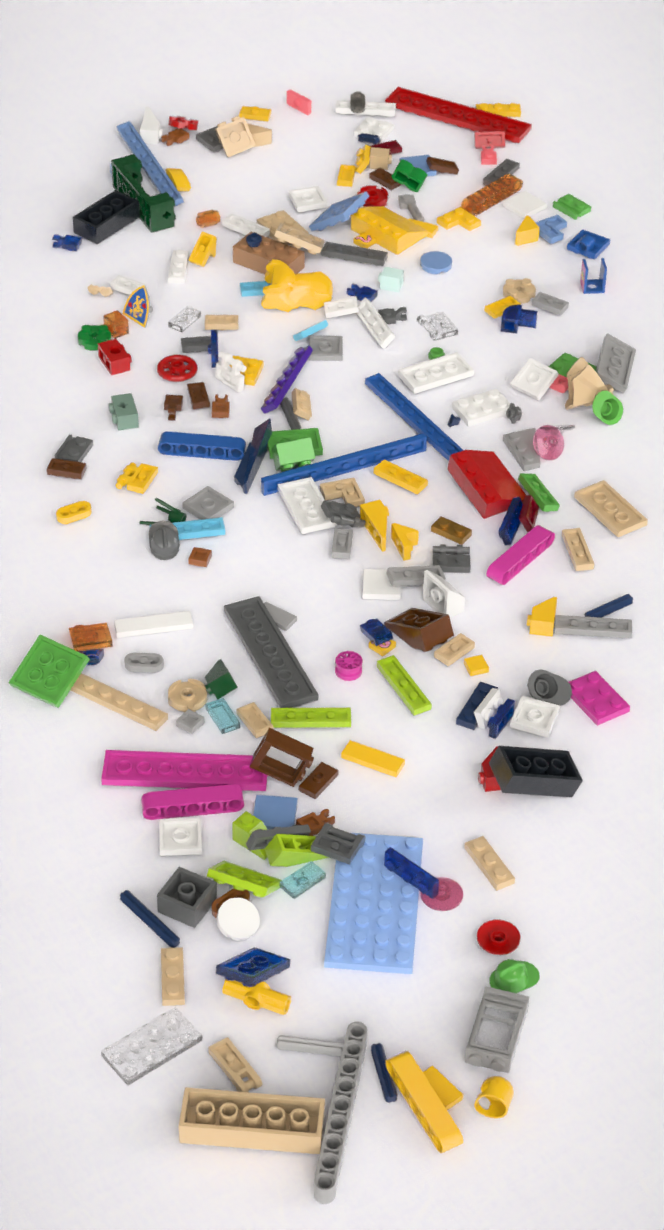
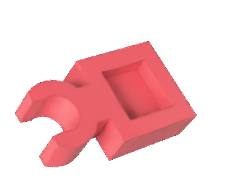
M482 146L481 165H497L496 151H494V146H491L490 149Z

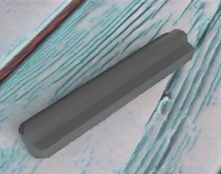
M283 398L280 405L291 430L301 429L289 398Z

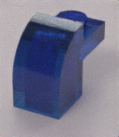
M522 305L507 307L503 311L501 319V332L517 334L519 326L536 328L538 311L522 309Z

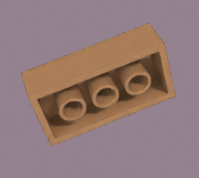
M249 232L233 246V263L264 275L267 271L266 265L272 259L283 261L295 274H298L305 268V251L262 235H260L262 237L260 246H248L246 237L256 232Z

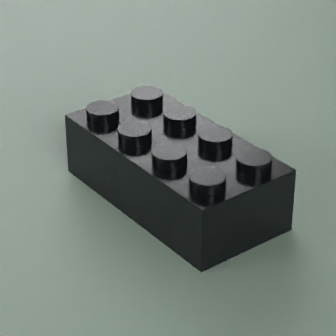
M115 190L73 216V231L75 234L95 244H99L140 217L139 201Z
M498 746L489 761V765L502 793L573 797L583 781L569 751Z

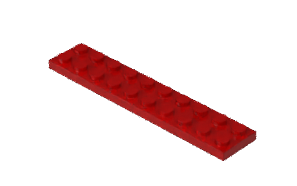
M397 87L385 99V103H396V108L405 112L464 127L471 131H505V139L513 143H520L532 129V124L401 87Z

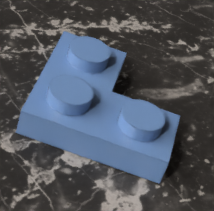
M559 215L535 222L539 226V235L550 244L564 239V234L559 230L567 227V221Z

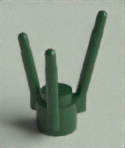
M155 498L156 502L166 507L156 506L158 510L169 514L168 521L171 523L186 521V513ZM152 521L139 522L142 525H153L155 523Z

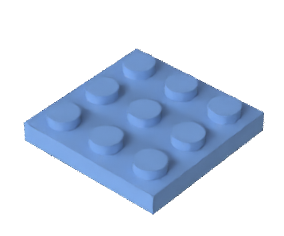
M363 192L332 204L309 225L311 231L317 229L321 231L328 225L332 227L339 221L342 223L350 218L349 215L357 212V208L365 204V200L369 198L367 192Z

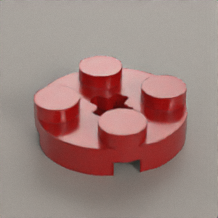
M169 116L168 125L181 129L197 130L199 120H188L182 116Z
M368 185L360 188V192H357V195L363 192H367L369 195L363 207L387 206L388 191L383 187L378 189L376 185Z

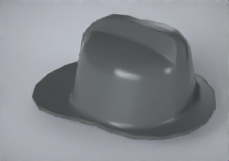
M158 521L151 525L148 534L151 553L160 560L174 558L179 552L180 546L176 526L168 521Z
M540 669L531 673L528 679L527 687L534 699L562 706L571 698L572 689L569 682L559 675Z

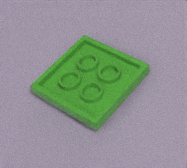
M40 634L8 683L18 690L59 708L90 659L88 656Z

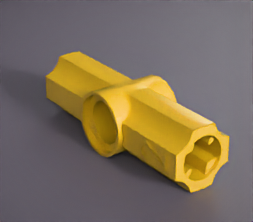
M228 975L222 988L223 994L243 1000L245 1005L253 1010H259L262 1007L286 1015L291 1003V996L270 989L269 985L262 980H254L252 983L233 975Z

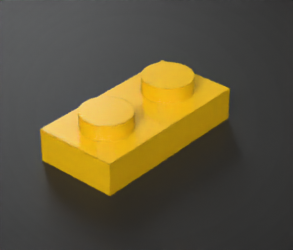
M367 144L356 153V172L360 174L370 161L371 147Z

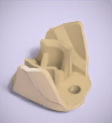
M580 357L567 372L569 399L566 401L565 408L568 410L583 405L585 407L593 405L595 396L604 390L613 394V387L610 384L605 385L583 357Z

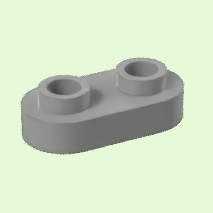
M130 653L124 659L125 668L132 672L156 673L164 667L163 657L156 653Z

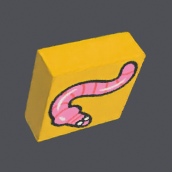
M364 232L355 237L353 243L361 248H369L376 243V238Z
M382 633L369 642V648L381 656L386 655L396 647V642Z

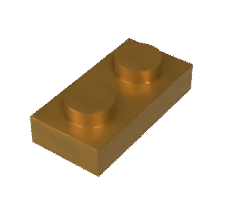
M442 516L431 525V532L461 545L472 536V529Z

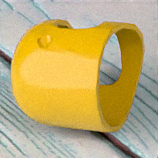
M501 1076L488 1077L482 1083V1092L477 1095L475 1100V1110L490 1118H502L507 1114L514 1094L513 1087L507 1079ZM484 1096L490 1101V1106L487 1110L483 1109L478 1101Z

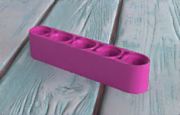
M540 525L535 526L488 567L486 576L505 585L551 546L555 539V533Z
M237 784L147 792L142 795L141 804L143 817L148 820L238 812L244 808L242 788Z

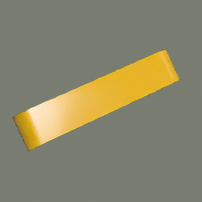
M404 1051L387 1059L385 1064L388 1073L438 1152L444 1153L461 1145L463 1137L459 1128L411 1053Z

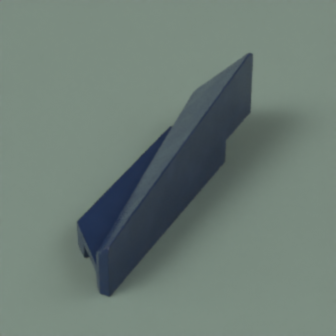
M270 418L254 429L252 442L249 443L234 475L235 483L243 488L244 494H248L267 452V443L272 434Z

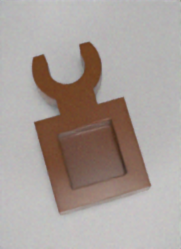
M181 128L168 132V135L161 137L162 143L166 142V146L172 145L173 142L178 144L190 139L189 133Z
M216 394L215 401H212V418H229L230 402H228V395L225 394L224 398H219L218 394Z
M324 809L320 812V815L312 812L296 819V825L308 824L311 830L309 836H314L321 831L325 823L333 825L335 823V816L328 818L329 809Z

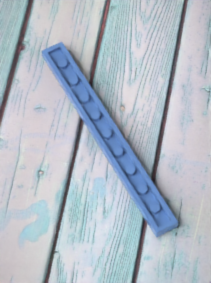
M128 121L116 126L118 133L131 152L141 160L143 170L160 194L167 192L174 198L175 206L184 203L183 197L132 123Z

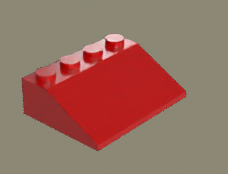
M463 450L450 455L447 470L483 519L523 505L524 498L527 495L494 451Z

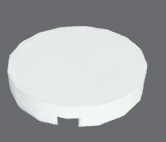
M231 898L225 901L218 910L216 922L224 936L233 938L235 941H242L254 935L259 927L260 916L254 904L248 900Z

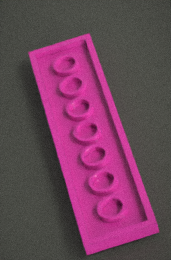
M106 750L101 782L102 785L198 788L237 784L245 791H266L268 775L249 767L253 755Z

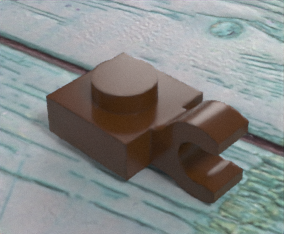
M166 395L164 410H168V420L175 421L176 411H182L183 395Z

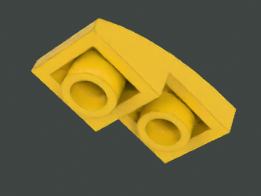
M166 168V174L178 191H189L191 189L188 178L181 169Z

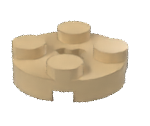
M528 278L522 280L507 279L503 286L504 298L511 295L521 304L528 303L531 298L535 297L536 288Z
M188 679V682L178 680L168 689V704L179 711L186 712L190 709L196 712V710H199L206 704L208 699L205 685L196 679Z

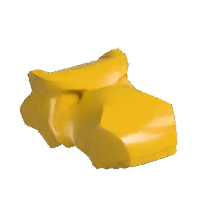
M272 259L266 265L265 281L269 284L271 283V285L263 287L265 295L262 297L261 306L264 309L276 308L290 312L292 309H298L299 306L317 310L324 306V302L332 300L333 284L330 278L321 271L295 274L286 263Z

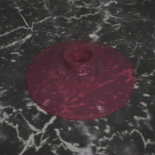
M552 425L541 426L536 430L533 437L534 449L545 460L557 459L564 449V439L561 432Z
M436 877L423 884L420 895L423 903L429 908L437 911H449L459 906L462 902L463 889L456 881L450 878Z

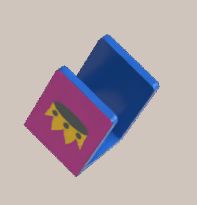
M601 258L599 279H587L588 267L586 260L582 259L580 283L583 294L605 293L607 267L604 258ZM588 285H596L597 287L590 288Z

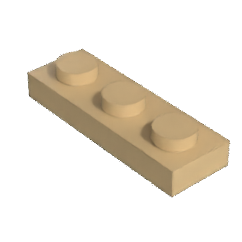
M581 529L562 530V538L575 571L594 569V561Z
M484 836L465 842V850L496 891L515 884V877Z
M183 947L161 948L162 1006L185 1005Z

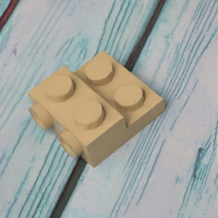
M236 116L228 124L226 122L217 124L218 128L215 131L227 157L256 146L245 117L240 118V116Z

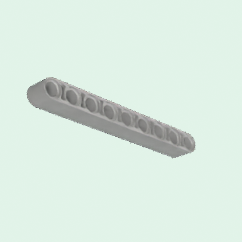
M362 1022L349 1024L345 1035L314 1178V1198L321 1204L331 1203L336 1195L367 1047V1027Z

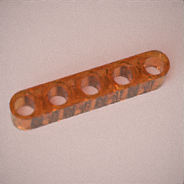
M508 173L466 197L461 203V208L477 216L520 191L523 181Z

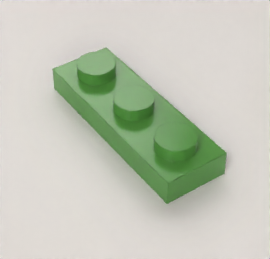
M520 473L518 477L519 482L532 495L540 509L544 512L558 511L559 503L536 474Z

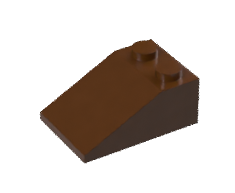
M410 608L384 622L385 627L408 645L423 652L432 650L434 646L447 642V639L454 636L449 614Z

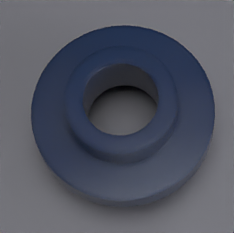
M251 233L246 237V242L250 247H258L262 242V237L257 233Z

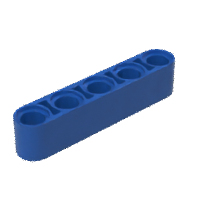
M168 431L161 434L158 451L164 455L239 461L244 456L246 442L240 437Z

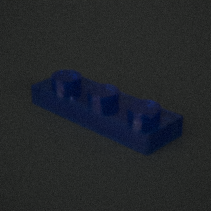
M520 497L512 499L498 530L499 537L502 538L504 545L512 544L521 521L519 517L523 506Z
M392 847L385 851L384 866L389 871L394 872L405 882L410 883L419 889L421 893L426 894L432 899L438 895L439 879Z

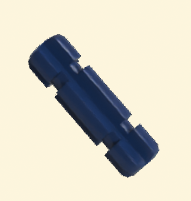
M361 133L357 136L359 142L377 144L381 141L378 135Z

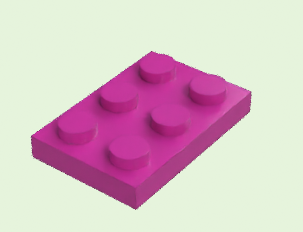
M597 671L569 682L572 689L571 699L597 726L630 712V705Z

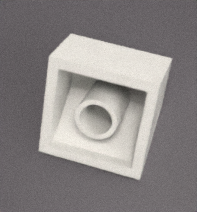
M429 570L424 571L423 600L436 612L449 614L450 618L464 612L465 597L463 594L459 593L441 576Z

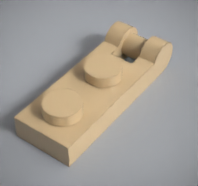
M228 1037L208 1047L209 1054L234 1084L237 1092H249L252 1088L257 1089L262 1086L259 1075ZM245 1077H247V1078L249 1079V1080L246 1081V1082H244V1081L242 1080V1079L245 1078Z

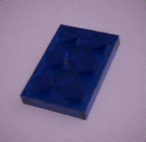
M253 947L216 965V974L223 976L226 980H235L243 983L244 986L254 987L256 984L290 968L291 959Z

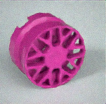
M354 651L339 653L335 660L336 676L344 681L358 679L362 675L363 659L361 655Z

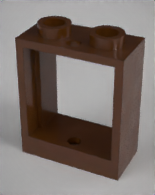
M269 727L255 750L249 767L294 787L298 780H303L306 767H311L314 760L312 756L314 748ZM272 746L300 759L296 768L267 756L266 754Z

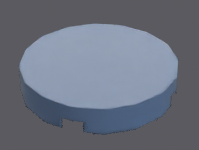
M432 251L421 256L420 266H422L425 272L430 274H440L443 271L446 273L452 267V258L444 252Z

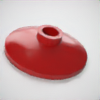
M505 920L487 921L477 931L478 944L483 950L491 954H509L516 950L520 944L521 936L519 930L515 925Z

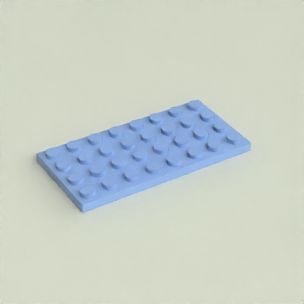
M361 834L366 837L363 847L358 850L351 864L336 860L324 967L412 974L423 838Z

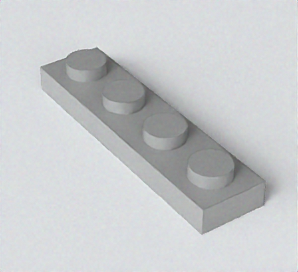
M555 615L554 633L632 638V620Z

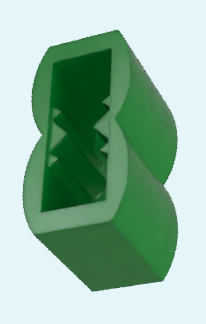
M401 159L391 177L396 182L405 184L411 191L418 192L427 177V173L420 168L414 167L410 162Z

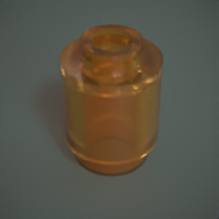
M213 209L200 212L196 217V223L201 228L214 226L220 222L219 212Z

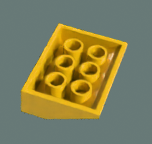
M384 206L361 207L351 215V230L358 234L364 232L376 238V244L396 255L426 237L428 232H430Z

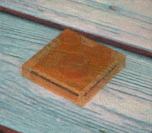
M107 623L85 626L76 625L69 628L71 643L75 651L113 647Z

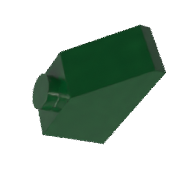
M222 659L218 660L204 677L207 682L205 688L210 696L214 694L217 700L238 688Z

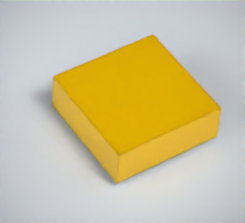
M483 655L464 658V665L470 676L489 672V666Z

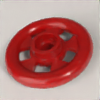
M185 355L167 356L157 365L158 374L163 379L172 382L189 380L198 370L197 363L191 357Z

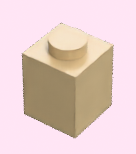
M371 147L370 169L382 168L388 170L389 164H392V155H389L390 149Z

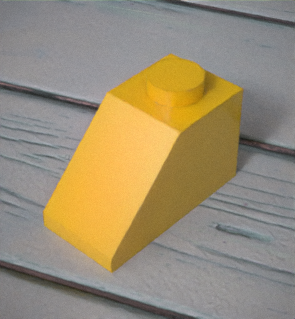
M552 597L532 608V615L528 614L527 626H530L529 634L553 636L557 597Z

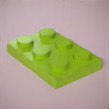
M222 861L210 867L207 873V877L213 878V881L219 884L228 883L233 885V888L236 890H248L257 897H265L278 890L282 883L281 879L227 861Z

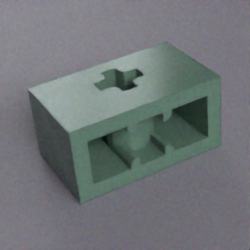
M132 393L111 396L109 412L110 414L113 413L112 422L116 424L118 431L139 428L138 412Z

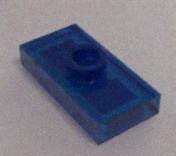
M211 330V344H208V354H211L212 368H216V363H218L217 330Z

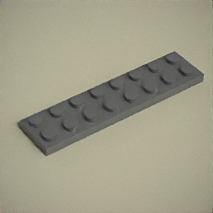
M260 596L224 605L225 614L279 707L292 708L317 701L318 693Z

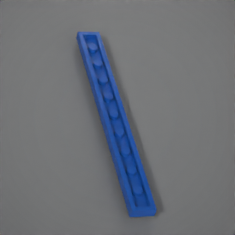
M380 373L365 378V385L418 434L424 433L427 437V442L448 461L450 455L463 451L458 444Z
M423 433L261 478V492L266 496L277 493L278 484L312 477L314 482L378 465L384 459L392 461L425 452L427 437Z

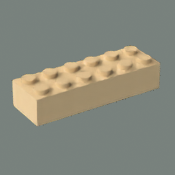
M185 1087L179 1121V1143L320 1154L325 1118V1099Z

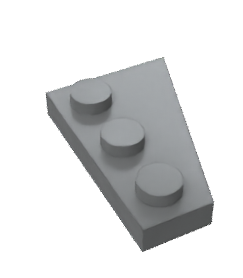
M535 428L503 435L504 443L523 471L540 468Z

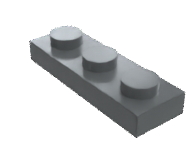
M505 159L483 178V184L490 188H498L520 168V163Z
M308 824L284 828L275 827L268 830L258 829L252 832L246 845L248 850L264 849L276 834L309 836L311 830Z

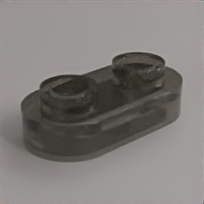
M354 92L350 95V110L352 112L362 113L365 111V95L361 92Z

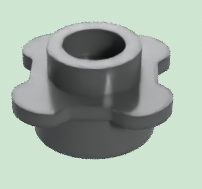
M510 403V408L507 409L506 415L511 420V423L515 424L516 420L521 419L522 411L520 407Z

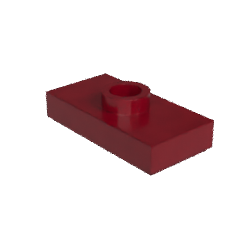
M396 140L370 145L372 148L390 149L389 155L402 152V147Z
M531 494L525 496L519 517L527 532L534 528L539 506Z

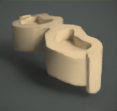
M89 285L87 288L93 295L100 292L103 296L108 297L114 293L111 288Z

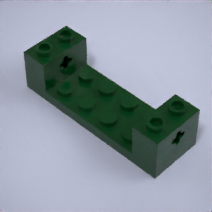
M134 154L111 160L113 188L139 201V219L148 230L153 233L174 227V220L176 219L174 213L175 200L167 192L150 196L144 191L141 186L143 181L141 160Z

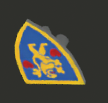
M145 285L131 293L122 313L144 328L147 326L149 313L153 311L152 306H150V296Z

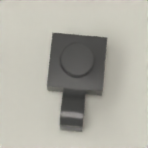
M400 307L397 311L388 308L378 310L386 324H396L397 320H407L406 314L401 315L402 313H407L406 307Z

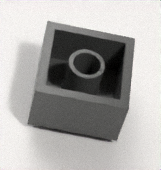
M179 866L157 894L158 913L196 928L212 907V903L217 899V882Z

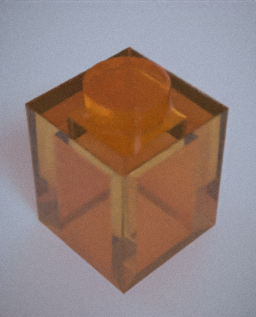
M118 310L103 316L104 325L108 326V330L114 339L129 334L128 319Z

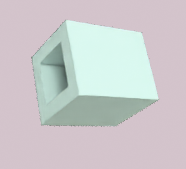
M385 267L378 277L380 289L399 292L403 285L404 270Z

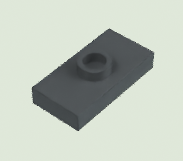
M214 336L181 338L183 353L216 350Z

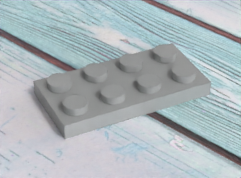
M607 333L603 339L595 372L604 383L610 384L613 389L624 393L628 387L636 349Z

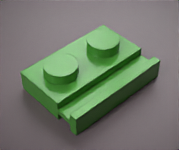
M570 194L559 198L557 202L553 201V208L574 220L578 216L582 217L591 212L590 205Z

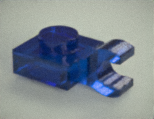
M55 234L52 240L57 241L53 243L52 247H61L69 251H77L82 243V237L67 234L65 237Z

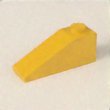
M380 499L361 504L360 519L365 520L366 529L381 551H386L388 507L384 506Z

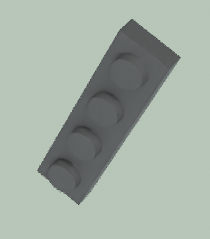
M325 242L321 250V256L384 266L388 258V252Z

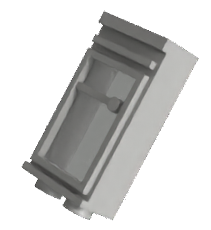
M485 986L481 1004L466 1046L465 1063L493 1069L498 1072H510L528 1012L529 996Z

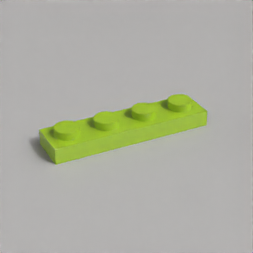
M394 655L377 661L376 667L414 716L431 710V702Z
M271 708V724L274 728L351 727V708Z

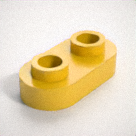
M79 501L61 507L56 511L57 521L62 524H69L87 518L92 513L91 504L86 501Z

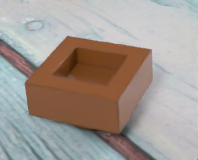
M194 547L189 556V564L207 568L212 557V550Z

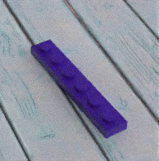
M310 345L304 348L299 347L294 352L295 355L288 361V366L282 371L281 377L276 380L277 383L270 390L271 393L264 399V404L261 407L264 414L278 408L313 352Z

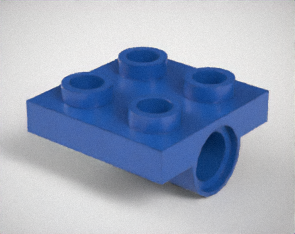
M582 229L567 244V250L584 255L590 259H596L610 245L611 239Z

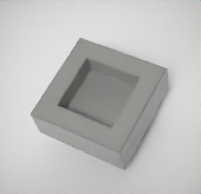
M398 195L400 209H408L409 203H416L414 195Z
M190 709L176 720L177 727L191 734L205 723L203 716Z

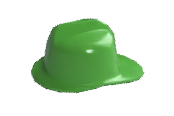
M607 390L601 391L595 396L592 405L595 416L608 425L618 423L623 415L621 401Z
M507 959L502 961L496 970L492 972L489 984L491 988L517 994L536 985L540 979V973L529 962Z

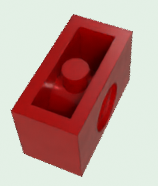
M117 338L98 343V357L111 376L130 371L131 355L125 351L123 344H120Z

